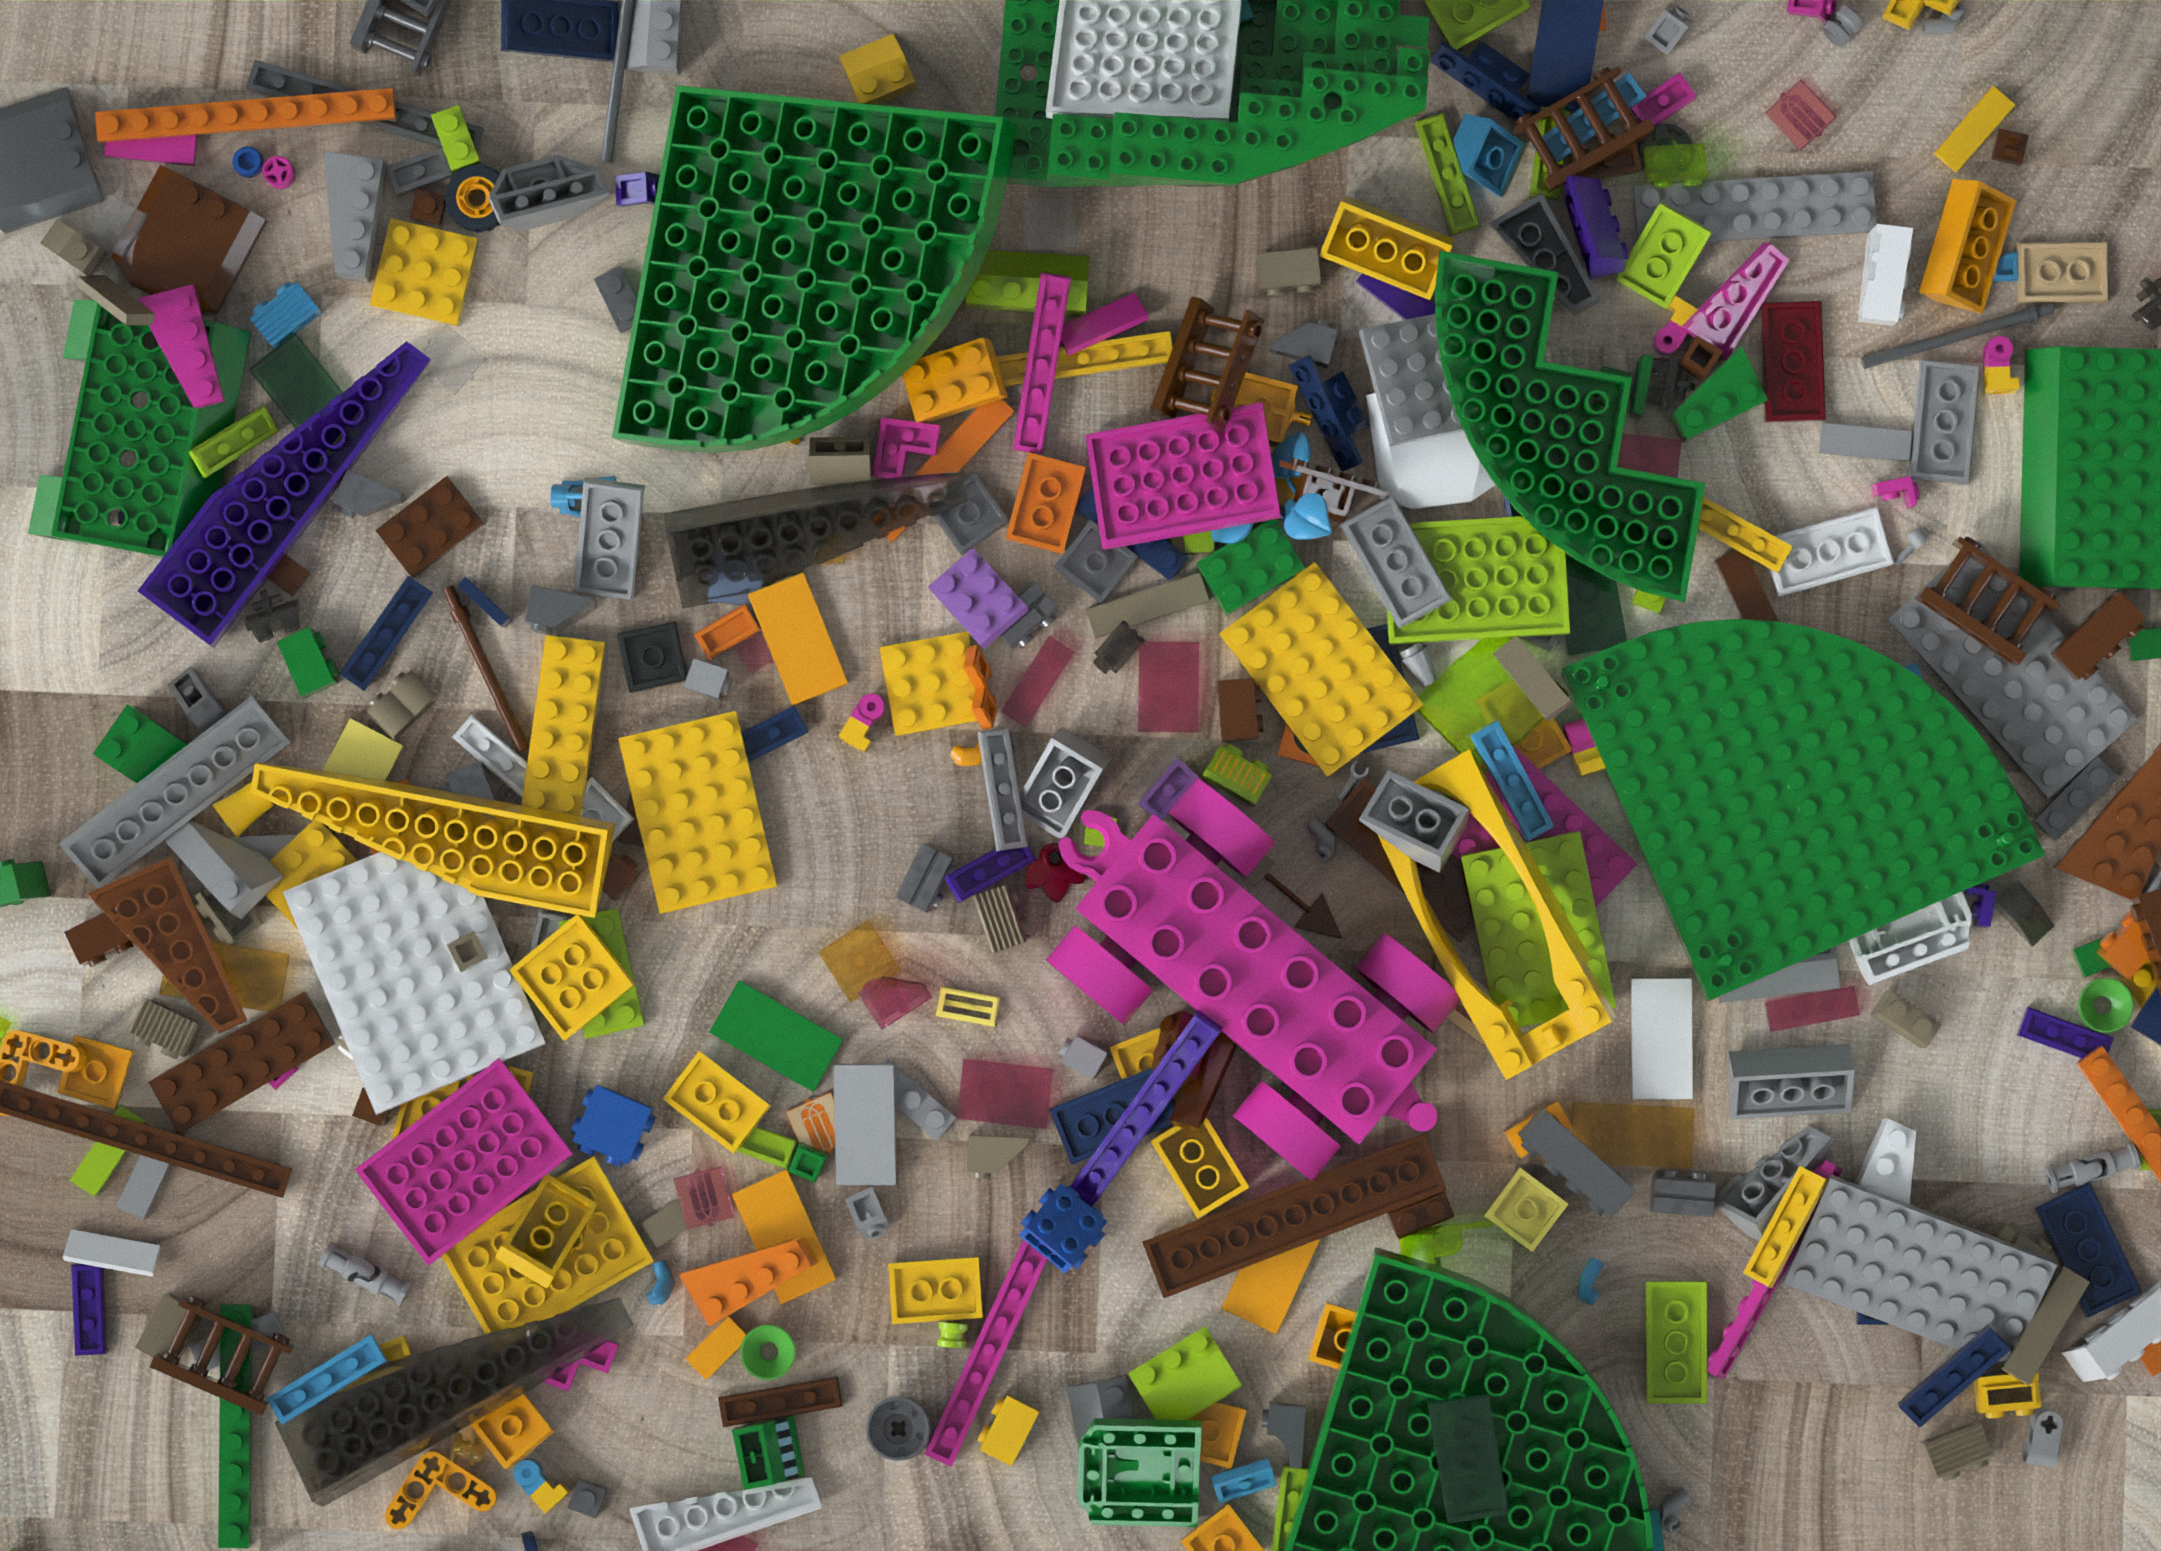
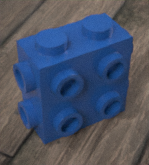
M596 1085L594 1090L589 1088L582 1104L587 1107L582 1118L577 1116L571 1129V1133L575 1134L572 1141L579 1144L577 1149L594 1156L595 1151L606 1155V1162L618 1167H622L623 1163L629 1165L632 1160L638 1161L645 1145L640 1143L644 1132L650 1133L656 1120V1116L652 1115L654 1108L601 1085Z
M1061 1183L1055 1191L1049 1187L1038 1201L1042 1204V1207L1037 1213L1031 1210L1021 1222L1025 1228L1018 1236L1063 1273H1066L1072 1266L1077 1270L1085 1261L1088 1255L1084 1251L1089 1245L1095 1247L1106 1234L1102 1229L1108 1221L1103 1218V1214L1099 1209L1094 1206H1088L1082 1201L1077 1191L1069 1186L1065 1187Z

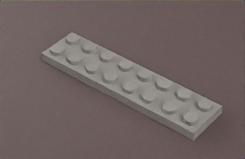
M1873 171L1634 185L1633 187L1637 241L1660 201L1712 230L1713 232L1707 242L1869 233L1876 226Z
M250 696L59 843L60 847L97 889L103 887L254 771V764L256 762L265 763L290 744V741L256 699Z

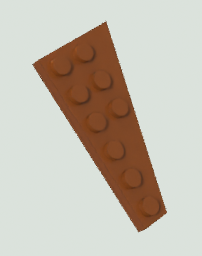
M2161 743L2153 751L2152 756L2142 767L2140 766L2136 770L2132 779L2124 788L2122 787L2091 822L2092 825L2071 845V849L2062 859L2058 860L2053 868L2131 901L2138 895H2141L2161 848Z
M172 856L87 893L89 898L219 1034L247 1022L244 1011Z

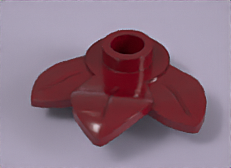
M1049 843L1042 848L1039 859L1029 864L1026 870L1025 884L1027 889H1035L1042 886L1046 896L1053 902L1058 903L1065 896L1069 883H1084V874L1071 869L1062 859L1058 846L1059 843ZM1052 852H1056L1059 856L1056 863H1052L1049 860V855Z

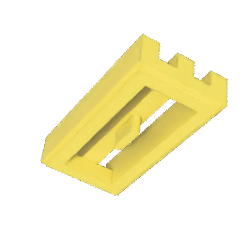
M941 986L936 1016L995 1027L1000 997ZM947 993L993 1002V1006L990 1008L947 1000L945 996ZM946 1005L989 1013L991 1017L988 1020L943 1011V1007Z

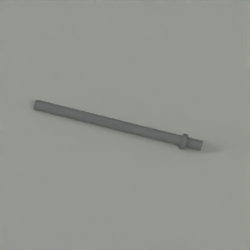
M634 0L621 1L601 161L613 162Z
M2051 302L2039 306L2028 305L2022 311L1862 357L1861 362L1863 368L1867 369L2030 321L2034 323L2040 317L2054 314V308Z

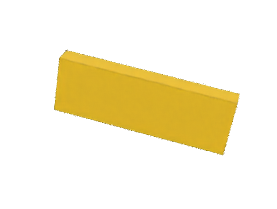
M1992 86L1933 154L1953 172L1957 173L2013 109L2015 104L1996 87Z

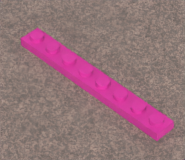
M1825 1160L1823 1165L1819 1164L1813 1173L1827 1180L1830 1174L1839 1177L1843 1169ZM1808 1221L1773 1288H1769L1753 1279L1752 1285L1754 1287L1749 1296H1745L1741 1300L1737 1309L1739 1312L1734 1323L1730 1322L1727 1325L1722 1336L1724 1341L1719 1349L1716 1348L1711 1353L1708 1359L1709 1367L1707 1372L1725 1380L1786 1272Z
M1025 1240L1022 1241L924 1453L952 1467L1047 1261L1043 1255Z

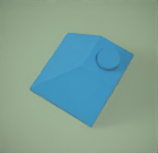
M1464 114L1453 140L1462 173L1497 197H1502L1525 143L1489 118Z

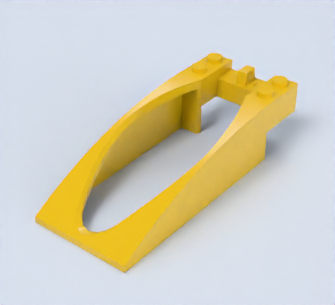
M1469 749L1413 782L1429 790L1444 792L1462 806L1469 808V812L1489 832L1510 859L1522 878L1537 909L1548 943L1554 982L1569 1009L1523 1034L1508 1009L1513 1002L1507 999L1497 1005L1475 985L1423 894L1417 862L1380 835L1378 837L1443 969L1503 1076L1508 1080L1544 1058L1611 1023L1617 1016L1587 966V963L1592 959L1475 755Z

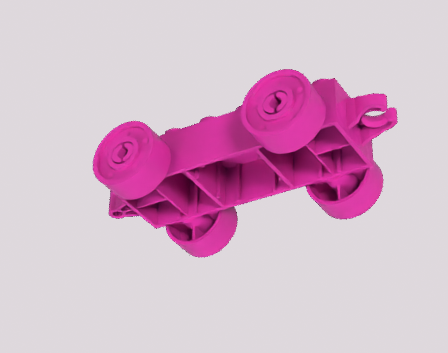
M1196 778L1168 811L1167 814L1190 834L1186 840L1154 814L1134 838L1130 840L1120 832L1119 826L1111 817L1100 811L1086 810L1081 814V821L1088 828L1096 829L1103 835L1105 845L1101 853L1093 857L1085 856L1077 849L1074 841L1068 837L1060 839L1058 846L1062 859L1067 865L1080 874H1086L1096 882L1076 906L1075 911L1106 936L1098 944L1074 925L1045 960L1124 1026L1153 992L1145 982L1131 971L1136 962L1141 964L1196 1011H1201L1222 1026V1033L1293 1091L1285 1099L1261 1080L1232 1116L1310 1181L1316 1178L1341 1147L1318 1127V1124L1324 1117L1357 1144L1362 1142L1383 1115L1405 1121L1408 1126L1416 1131L1425 1132L1435 1126L1437 1122L1436 1109L1432 1104L1422 1102L1411 1081L1437 1051V1048L1406 1024L1404 1020L1410 1016L1434 1034L1461 1002L1455 989L1413 953L1383 933L1354 968L1377 989L1371 995L1217 867L1220 861L1247 879L1276 843L1257 824L1217 791Z

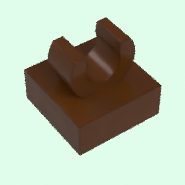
M1999 128L1991 159L2020 166L2023 162L2029 135Z

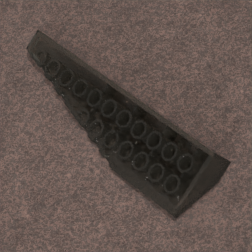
M619 1297L582 1307L580 1310L570 1313L557 1314L554 1317L541 1321L535 1320L519 1327L506 1328L466 1339L454 1345H445L421 1354L408 1355L403 1359L385 1362L286 1424L281 1425L279 1420L274 1423L311 1501L323 1507L521 1396L633 1326L634 1323Z

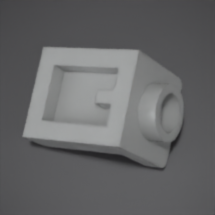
M1668 5L1644 36V39L1668 56L1691 25L1692 21L1688 19L1689 14L1677 5L1674 7Z
M873 1187L845 1199L855 1225L864 1240L878 1238L891 1228Z

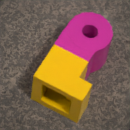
M1674 296L1667 310L1673 313L1665 328L1660 329L1652 340L1654 350L1663 356L1673 354L1679 348L1688 333L1681 326L1698 310L1677 296Z
M2005 336L1993 337L1983 348L1984 395L2015 394L2019 390V377H2010L2009 358L2013 353V345Z
M876 694L864 695L840 732L839 739L866 753L871 741L865 737L873 723L879 720L885 711L882 698Z
M1580 718L1563 724L1564 736L1571 747L1569 754L1577 778L1605 769L1584 720Z

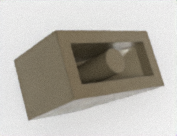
M58 219L40 242L86 276L94 273L107 254L100 247Z
M968 1135L967 1172H973V1178L991 1179V1173H998L1029 1144V1137Z

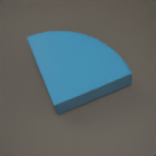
M2018 251L2009 252L1999 259L1992 282L2018 281Z

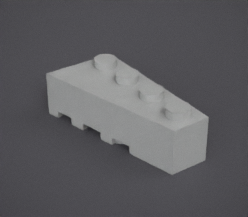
M324 151L335 274L340 279L370 283L386 182L387 164L382 159Z

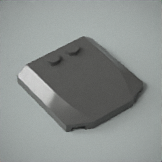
M67 87L0 108V229L5 234L105 202L77 121L78 115L70 90Z

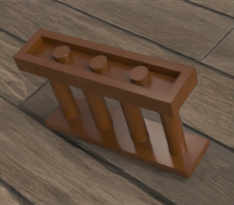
M1609 67L1602 69L1593 75L1595 80L1534 116L1529 112L1516 120L1517 126L1514 127L1512 133L1516 137L1524 131L1526 132L1548 170L1546 172L1548 177L1542 183L1548 193L1564 185L1566 177L1583 174L1654 131L1655 127L1649 118L1641 122L1639 118L1636 119L1615 85L1613 80L1621 73L1619 67L1610 70ZM1600 87L1604 88L1626 125L1623 127L1626 132L1617 137L1613 133H1609L1587 96ZM1576 101L1600 140L1598 142L1600 147L1591 152L1587 148H1583L1561 111ZM1550 116L1574 155L1572 157L1574 162L1566 167H1563L1562 163H1557L1536 127V124Z
M1192 296L1151 408L1170 419L1176 417L1179 409L1206 415L1205 422L1218 431L1224 432L1227 423L1232 417V408L1257 340L1262 335L1265 320L1246 309L1242 320L1213 314L1214 307L1203 299ZM1211 325L1238 332L1233 347L1228 348L1203 342L1208 327ZM1201 353L1226 359L1227 363L1222 376L1193 370L1198 355ZM1192 381L1216 387L1217 390L1212 404L1184 398L1183 395L1188 382Z
M1967 536L1964 539L1958 537L1953 541L1952 545L1960 551L1936 587L1932 586L1930 589L1926 586L1922 588L1915 599L2013 666L2021 664L2027 655L2021 650L2023 647L2021 643L2043 610L2046 608L2052 612L2057 610L2061 604L2055 601L2056 596L2043 587L2037 589L1981 551V545ZM1971 557L1985 568L1961 604L1957 603L1955 606L1946 600V592ZM1996 574L2010 585L1986 621L1982 620L1980 623L1971 616L1973 613L1971 609ZM2021 591L2035 602L2011 638L2007 637L2004 639L1996 633L1998 630L1996 626Z
M190 1295L188 1300L182 1297L178 1306L185 1308L186 1312L168 1351H164L163 1355L157 1353L152 1360L150 1368L263 1416L268 1405V1401L264 1400V1389L281 1352L284 1351L291 1354L294 1346L289 1344L290 1338L276 1332L270 1336L205 1307L206 1302ZM199 1314L215 1322L196 1364L188 1367L179 1363L181 1360L179 1354ZM225 1327L242 1333V1336L224 1376H220L218 1380L207 1375L209 1372L207 1367ZM256 1339L271 1347L252 1388H248L247 1392L236 1388L237 1382H235V1379L253 1340Z

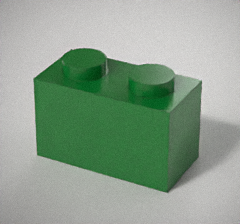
M307 627L276 642L301 697L308 698L338 684L335 677L339 675L338 668L332 658L327 659L323 651L327 645L320 631L315 633L314 629Z

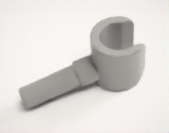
M1921 528L1906 536L1911 545L1907 546L1896 557L1894 564L1899 566L1914 550L1925 544L1926 536Z
M1358 760L1350 766V777L1337 797L1342 801L1346 799L1356 782L1364 779L1368 774V766L1362 775L1355 773L1354 767Z

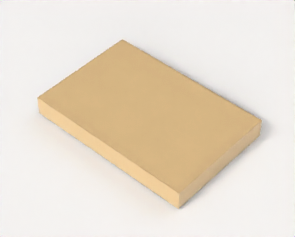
M2031 242L2016 244V251H2018L2017 303H2107L2109 301L2108 242Z

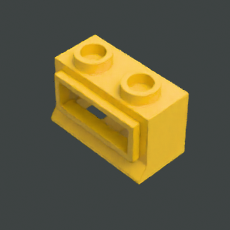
M2038 1371L2028 1385L2030 1386L2031 1401L1989 1405L1987 1390L2028 1387L2006 1372L1992 1376H1980L1973 1382L1976 1411L1985 1413L1986 1418L2004 1417L2003 1411L2015 1410L2017 1416L2032 1415L2035 1408H2041Z

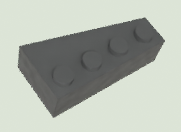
M1542 193L1489 222L1490 227L1527 267L1559 272L1555 296L1573 316L1600 302V297Z
M1543 1107L1538 1110L1518 1133L1524 1140L1521 1146L1533 1157L1539 1153L1546 1160L1543 1166L1556 1177L1559 1173L1564 1175L1568 1179L1565 1185L1577 1196H1580L1583 1192L1591 1200L1587 1204L1600 1216L1606 1212L1613 1218L1636 1192L1623 1177L1616 1173L1600 1157L1596 1156L1592 1150L1576 1138Z

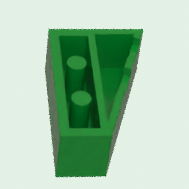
M1742 346L1671 414L1670 419L1682 443L1763 405L1768 400Z
M14 859L0 862V908L12 904L13 906L23 904V901L51 896L43 861L15 864Z

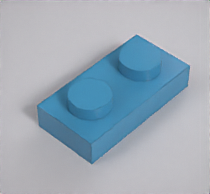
M1269 1458L1254 1461L1250 1464L1211 1476L1219 1504L1277 1486Z

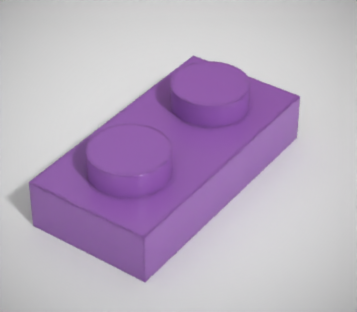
M1176 758L1138 804L1150 815L1154 814L1163 821L1167 817L1168 811L1192 782L1200 777L1181 760Z

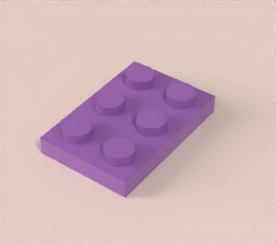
M974 548L968 551L928 586L930 591L983 649L989 646L1029 611L1022 600Z

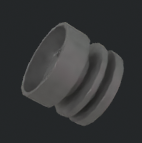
M900 1396L887 1398L878 1403L870 1412L866 1424L867 1440L873 1450L883 1458L894 1461L912 1459L920 1454L929 1443L932 1432L930 1417L924 1407L915 1400ZM895 1421L900 1424L903 1422L907 1424L904 1429L907 1434L904 1437L900 1434L893 1435L892 1432L895 1430L893 1423Z

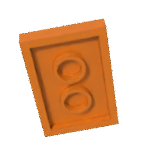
M1028 452L1005 540L1063 555L1086 467Z

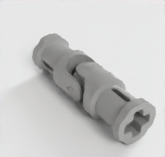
M2130 1142L2121 1149L2114 1151L2106 1149L2087 1155L2082 1160L2076 1158L2069 1160L2068 1164L2055 1168L2050 1166L2044 1167V1173L2050 1191L2055 1193L2058 1192V1188L2072 1184L2080 1186L2088 1181H2096L2114 1176L2117 1171L2131 1167L2138 1169L2140 1168V1159L2135 1145ZM2098 1158H2101L2102 1166L2099 1164Z
M334 1242L329 1244L319 1263L320 1267L324 1268L327 1266L341 1273L342 1278L355 1282L375 1295L382 1294L396 1301V1305L399 1307L405 1301L413 1284L410 1281L405 1283L390 1275L389 1270L370 1261H365L364 1258L355 1253L351 1255L337 1248ZM375 1273L377 1275V1278L374 1281H372V1277Z

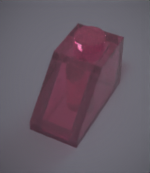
M887 976L868 981L862 990L858 992L881 1030L932 998L924 983Z

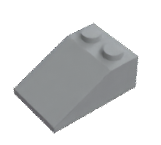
M1061 727L1049 741L1020 793L1023 817L1059 839L1066 837L1113 758Z
M1388 770L1360 816L1359 821L1412 860L1440 873L1468 825L1469 808Z

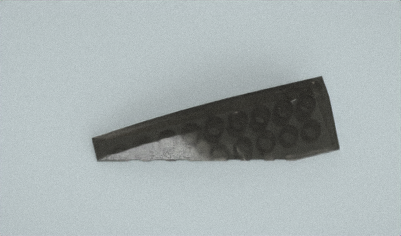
M962 472L843 483L665 513V529L682 608L716 603L707 601L710 599L751 593L748 587L737 593L708 598V589L717 582L718 573H724L725 577L732 582L742 581L746 576L750 582L762 580V586L767 587L775 584L776 580L790 574L794 576L804 571V568L813 564H822L862 547L865 542L874 538H883L889 535V532L902 526H911L917 523L916 520L928 515L934 516L967 502ZM708 574H714L711 579H707Z

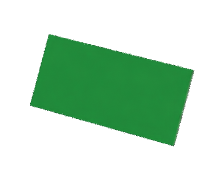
M738 980L709 1031L710 1034L812 1092L817 1088L844 1040Z

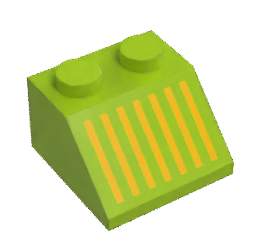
M1227 744L1226 748L1220 745L1202 778L1254 808L1272 777V774L1267 772L1270 767L1257 759H1254L1252 763L1241 757L1244 752L1231 744Z

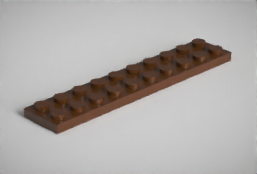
M1424 1133L1322 1172L1313 1181H1310L1308 1178L1142 1241L1162 1296L1167 1298L1441 1193L1447 1189Z

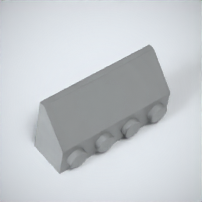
M634 0L624 71L679 74L684 0Z
M1849 1044L1728 1051L1727 1081L1730 1119L1851 1112L1855 1069Z

